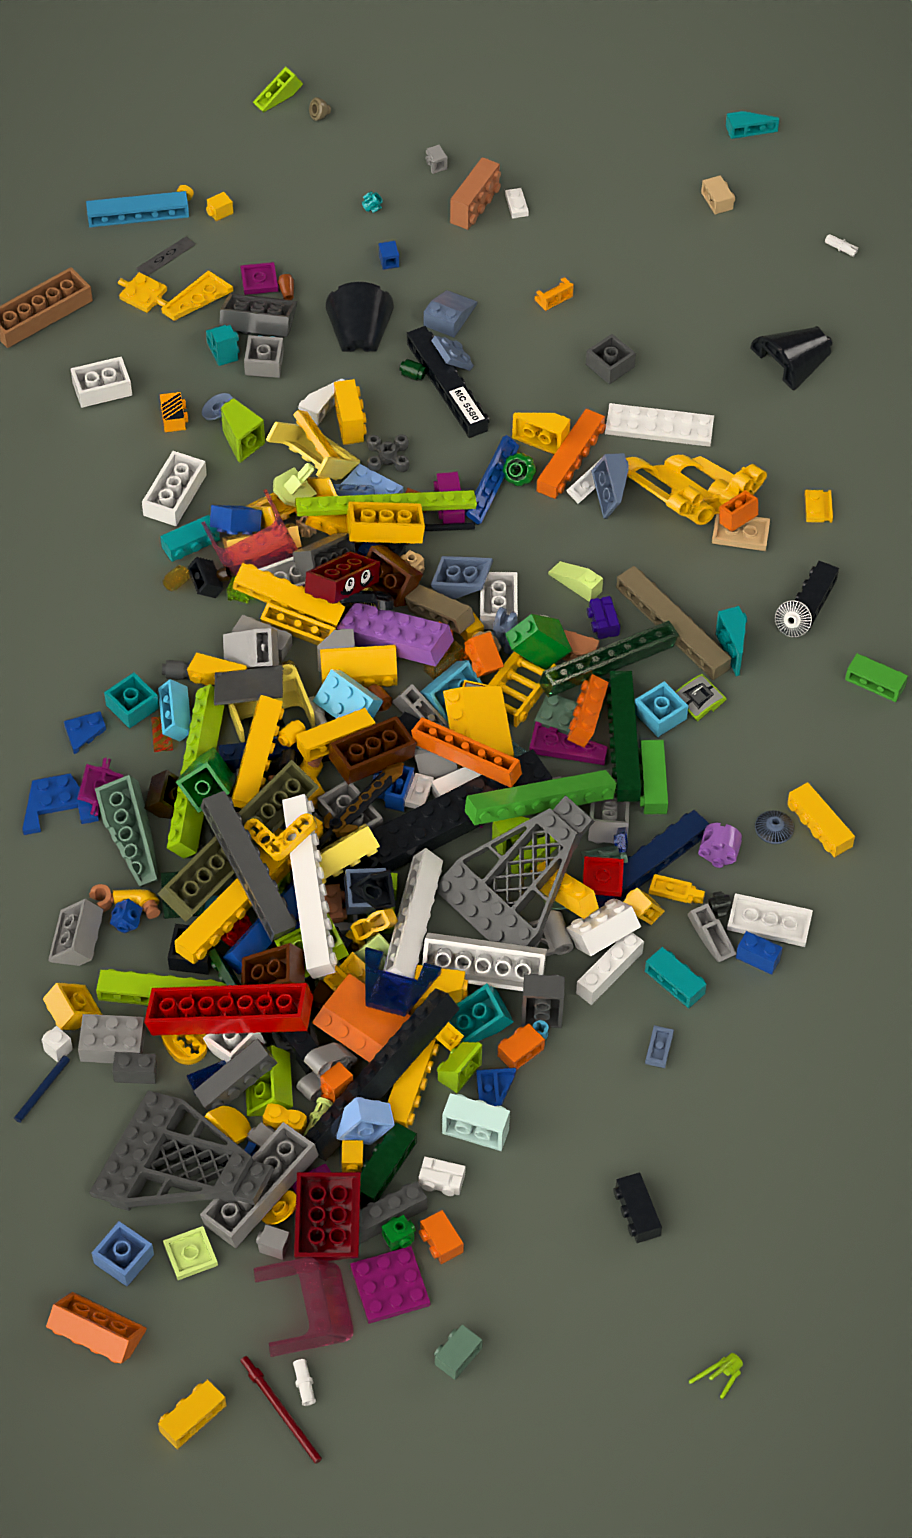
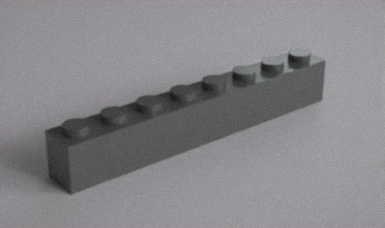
M225 791L204 798L201 809L271 942L294 931L297 924L293 914L289 913L285 898L280 896L277 883L271 879L268 866L260 859L259 849L252 844L250 832L243 827L242 818L239 813L235 812L231 797L227 796Z

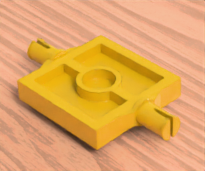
M140 272L130 282L123 278H120L118 281V285L125 287L119 294L120 300L146 313L156 305L163 307L168 303V301L162 299V296L167 291V286Z

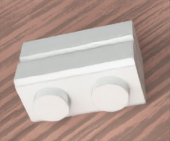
M425 1156L419 1174V1185L426 1191L438 1190L447 1196L460 1195L466 1166Z

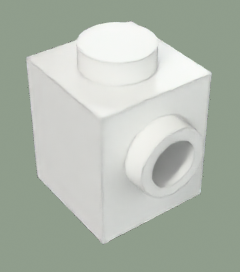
M57 1026L47 1031L42 1038L44 1051L56 1062H59L63 1056H67L73 1050L71 1038Z

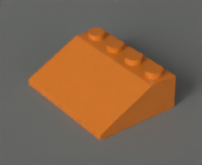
M348 974L323 1005L312 1023L370 1063L411 1015L351 974Z

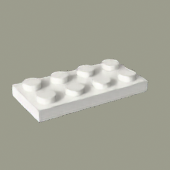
M735 893L727 930L742 934L748 931L761 938L805 947L813 910Z

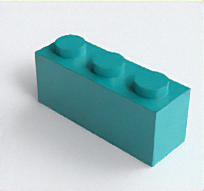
M209 515L160 536L162 549L171 562L182 559L193 552H198L200 549L220 541V534L217 528L210 527Z
M661 947L646 961L645 972L688 1009L705 995L707 984L701 976L695 975L688 965L676 959L671 951Z

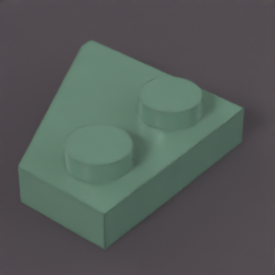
M619 844L580 851L583 861L584 856L624 859V863L628 862L627 854Z

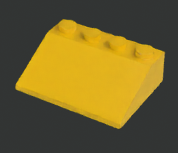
M502 686L459 687L443 691L450 730L515 757Z

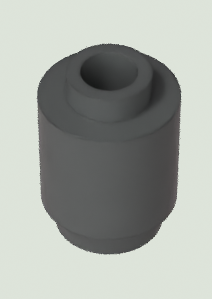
M166 660V664H162V675H166V679L188 678L187 668L189 663L179 660Z

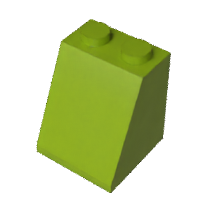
M234 398L221 407L224 435L237 461L241 463L265 444L264 420Z

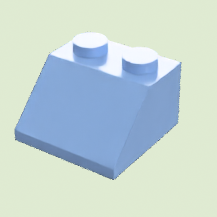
M363 1097L354 1098L344 1108L337 1132V1139L363 1140V1144L372 1145L395 1125L390 1103L364 1099Z

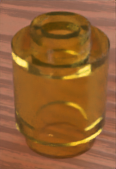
M177 565L164 576L162 580L163 585L169 591L177 590L190 579L189 570L185 566Z

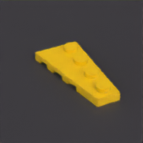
M208 270L164 305L161 310L164 315L175 321L233 292L234 289L232 285Z

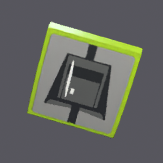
M703 674L691 679L675 691L688 705V713L697 722L710 710L714 712L727 700Z

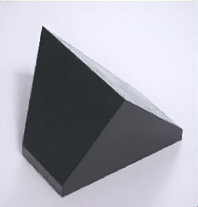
M391 870L370 874L349 887L376 911L396 906Z

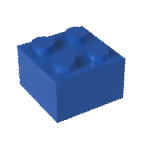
M211 505L210 527L217 528L218 532H227V534L237 535L238 532H242V534L253 535V532H260L262 510L239 505Z

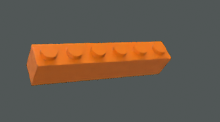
M589 409L584 410L537 479V492L554 499L557 498L559 493H563L566 483L572 480L574 471L580 468L582 459L588 456L590 448L596 444L599 434H603L606 428V424H604L605 416Z
M421 717L411 730L416 746L510 788L514 786L522 775L520 760Z

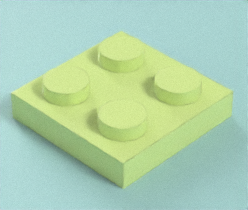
M203 1226L163 1240L177 1280L218 1266L217 1259Z

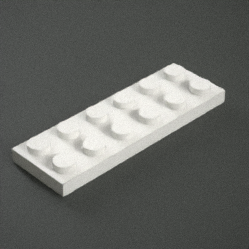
M609 403L605 434L710 447L714 415Z

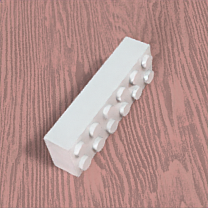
M427 933L422 966L465 971V979L468 980V984L482 986L489 984L496 988L523 991L524 974L535 973L544 975L547 949Z

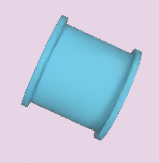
M542 1020L534 1022L532 1027L546 1040L548 1037V1024Z

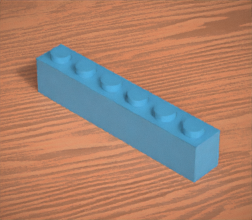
M186 191L86 201L89 227L189 217Z

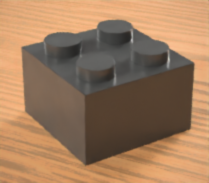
M611 334L587 350L586 365L608 384H611L635 367L636 353Z

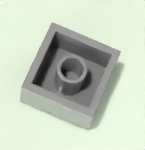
M248 335L244 358L245 375L280 378L284 354L283 338Z

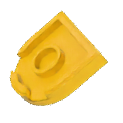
M220 1106L209 1111L204 1116L236 1144L245 1141L251 1130L247 1118L237 1109L230 1106Z

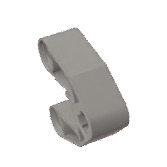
M334 1042L311 1050L306 1055L304 1062L313 1071L304 1076L297 1083L296 1088L310 1102L316 1101L318 1097H321L320 1076L338 1062L350 1071L356 1064L357 1057L343 1044Z

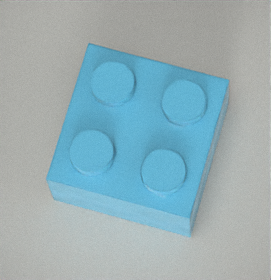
M665 681L635 699V715L656 737L661 736L687 719L688 705Z

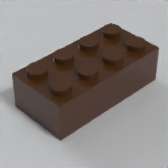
M394 716L331 742L328 757L346 783L351 784L382 771L388 766L413 758L416 742L399 718Z

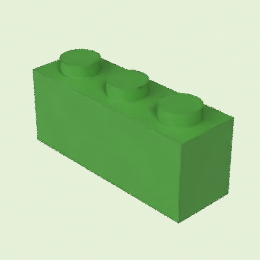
M857 653L847 668L845 680L897 702L906 687L908 675Z

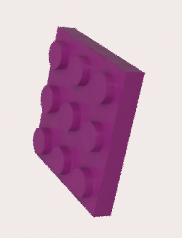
M411 1246L350 1263L368 1324L430 1306V1300Z

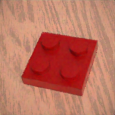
M584 856L583 884L594 890L595 895L622 897L624 859Z

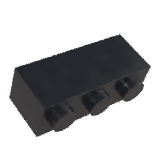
M641 1173L616 1179V1186L613 1188L616 1200L621 1202L622 1206L620 1209L623 1218H627L629 1222L628 1231L630 1236L635 1237L636 1243L660 1237L662 1226Z

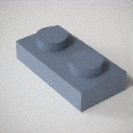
M654 1025L645 1064L661 1068L666 1067L674 1033L673 1029Z

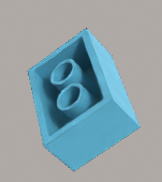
M331 669L313 702L335 718L366 708L371 717L374 718L383 700L343 671Z

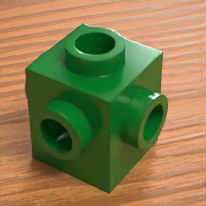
M404 1215L393 1217L381 1226L382 1237L391 1252L399 1248H406L414 1241L415 1226L411 1220L407 1221Z

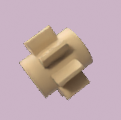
M302 516L300 520H296L298 531L301 537L310 538L313 533H317V529L305 525L307 516Z

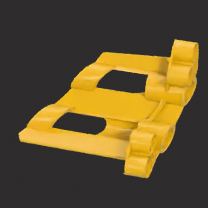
M673 455L665 460L664 465L655 466L639 457L626 458L629 464L627 474L629 478L653 493L673 511L687 517L697 525L708 523L715 514H719V506L746 490L754 495L767 477V473L755 464L742 467L734 475L702 456L691 459L686 455ZM687 466H694L715 481L707 491L682 474V469ZM644 469L672 488L670 495L636 471Z

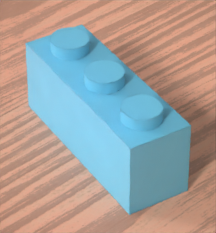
M170 679L158 688L162 734L180 742L189 735L191 715L188 687Z

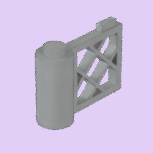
M550 911L542 932L545 939L542 937L534 946L537 948L540 942L547 944L549 949L547 950L546 957L553 954H567L574 947L560 911ZM539 919L529 923L533 927H537Z

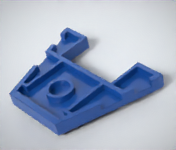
M71 773L32 780L22 828L24 835L41 832L38 815L74 808L79 809L81 824L99 821L98 816L90 814L92 805L77 799L80 787Z

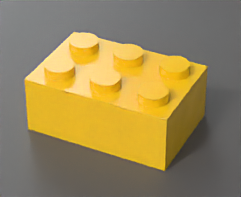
M355 379L334 382V404L343 445L364 442V435L367 434L366 425L364 424L366 423V414L362 411L364 408L363 401L359 398L361 396L360 387L356 386Z

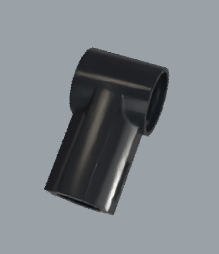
M292 749L283 750L280 757L270 761L269 769L267 772L264 771L263 777L268 780V776L277 775L291 760L297 764V752Z

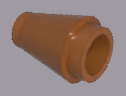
M283 274L278 278V286L284 300H292L294 298V279L290 274Z

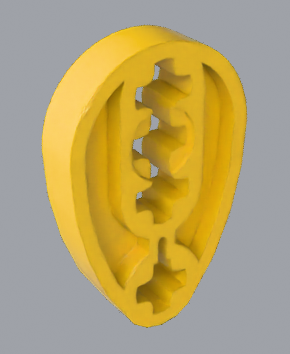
M205 1034L161 1035L166 1050L178 1063L184 1065L198 1063L206 1056L208 1047L203 1039L206 1036ZM178 1037H181V1038H184V1037H185L186 1043H187V1044H191V1043H192V1048H193V1050H194V1051H197V1050H198L199 1053H198V1054H196L195 1052L192 1053L190 1047H186V1048H185V1043H184V1041H182V1040H179V1041H178Z

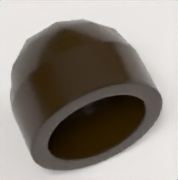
M227 566L220 568L217 571V578L222 582L231 580L232 574Z

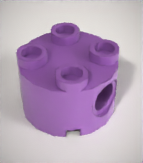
M712 823L706 826L698 851L701 857H704V859L711 862L717 868H722L723 865L736 862L741 846V833L728 824L725 827L720 826L721 823Z

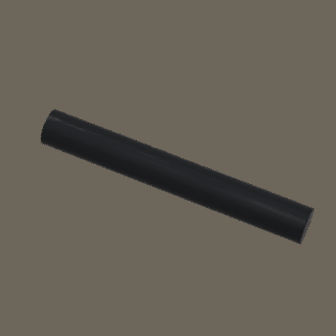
M475 522L425 524L424 531L475 530Z

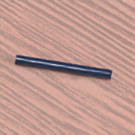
M63 1056L16 1114L14 1119L17 1122L21 1123L68 1064L70 1059L67 1056Z

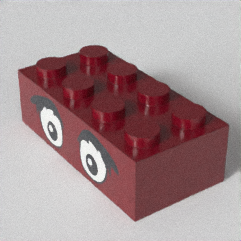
M351 551L307 571L305 593L312 595L314 598L327 600L328 603H338V601L379 582L380 561Z

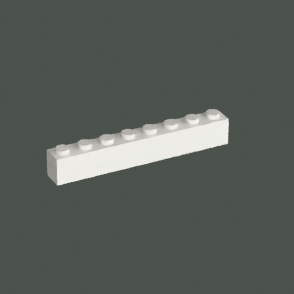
M427 848L413 856L397 916L398 922L394 927L382 972L383 977L399 988L410 984L415 978L419 954L423 947L427 923L431 916V907L435 900V891L438 888L437 883L442 873L443 860Z

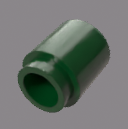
M406 359L402 361L399 371H401L402 376L422 381L427 368L421 363Z

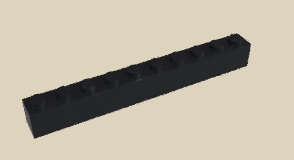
M435 988L410 1018L402 1024L395 1035L388 1040L387 1044L375 1055L371 1062L362 1069L356 1079L348 1085L341 1096L334 1101L333 1105L320 1117L317 1123L308 1130L304 1137L315 1144L319 1155L318 1158L327 1161L342 1144V1140L337 1139V1132L344 1108L356 1097L380 1100L459 1011L460 1008L448 993Z

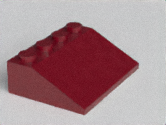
M297 1172L294 1258L297 1262H324L359 1258L361 1172Z

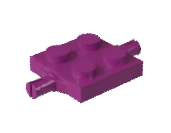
M107 757L103 758L102 767L86 764L77 798L92 804L90 814H94V816H98L100 809L95 788L123 777L122 774L115 773L109 769L111 759L108 758L107 760Z

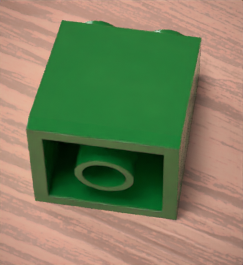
M530 614L505 633L509 645L514 652L545 670L572 652L559 619Z
M213 747L200 755L176 780V783L199 813L202 811L201 804L204 798L225 791L226 795H228L236 777Z

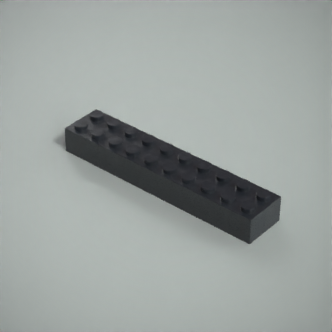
M533 749L516 757V759L520 760L522 775L513 787L553 780L551 774ZM480 775L371 830L380 845L377 848L378 852L373 854L374 857L380 860L378 868H386V870H391L392 872L411 862L413 856L423 849L427 848L429 851H433L484 825H474L465 813L467 796L510 787Z

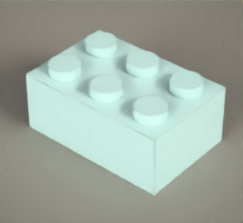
M450 1093L442 1115V1134L502 1151L509 1132L510 1111L502 1106H492L482 1100L475 1101L462 1094L455 1095Z

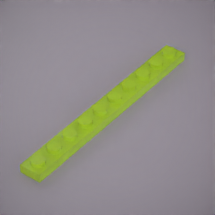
M474 490L295 498L297 516L347 514L348 502L421 504L422 511L476 509L477 506Z

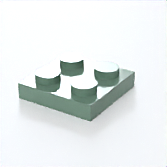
M547 692L534 720V725L537 721L542 723L543 727H554L558 729V732L567 735L570 731L569 725L574 718V709L578 703Z

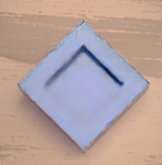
M626 827L618 828L617 834L614 835V845L618 846L619 853L627 852Z

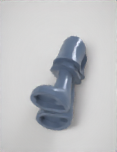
M500 607L495 616L492 634L497 638L500 646H504V652L512 654L514 651L511 649L505 633L519 624L517 614L512 611L508 615L507 609Z

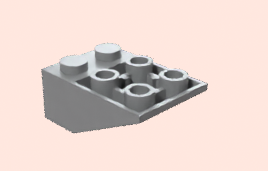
M263 628L223 634L224 660L246 665L248 669L279 665L277 630Z

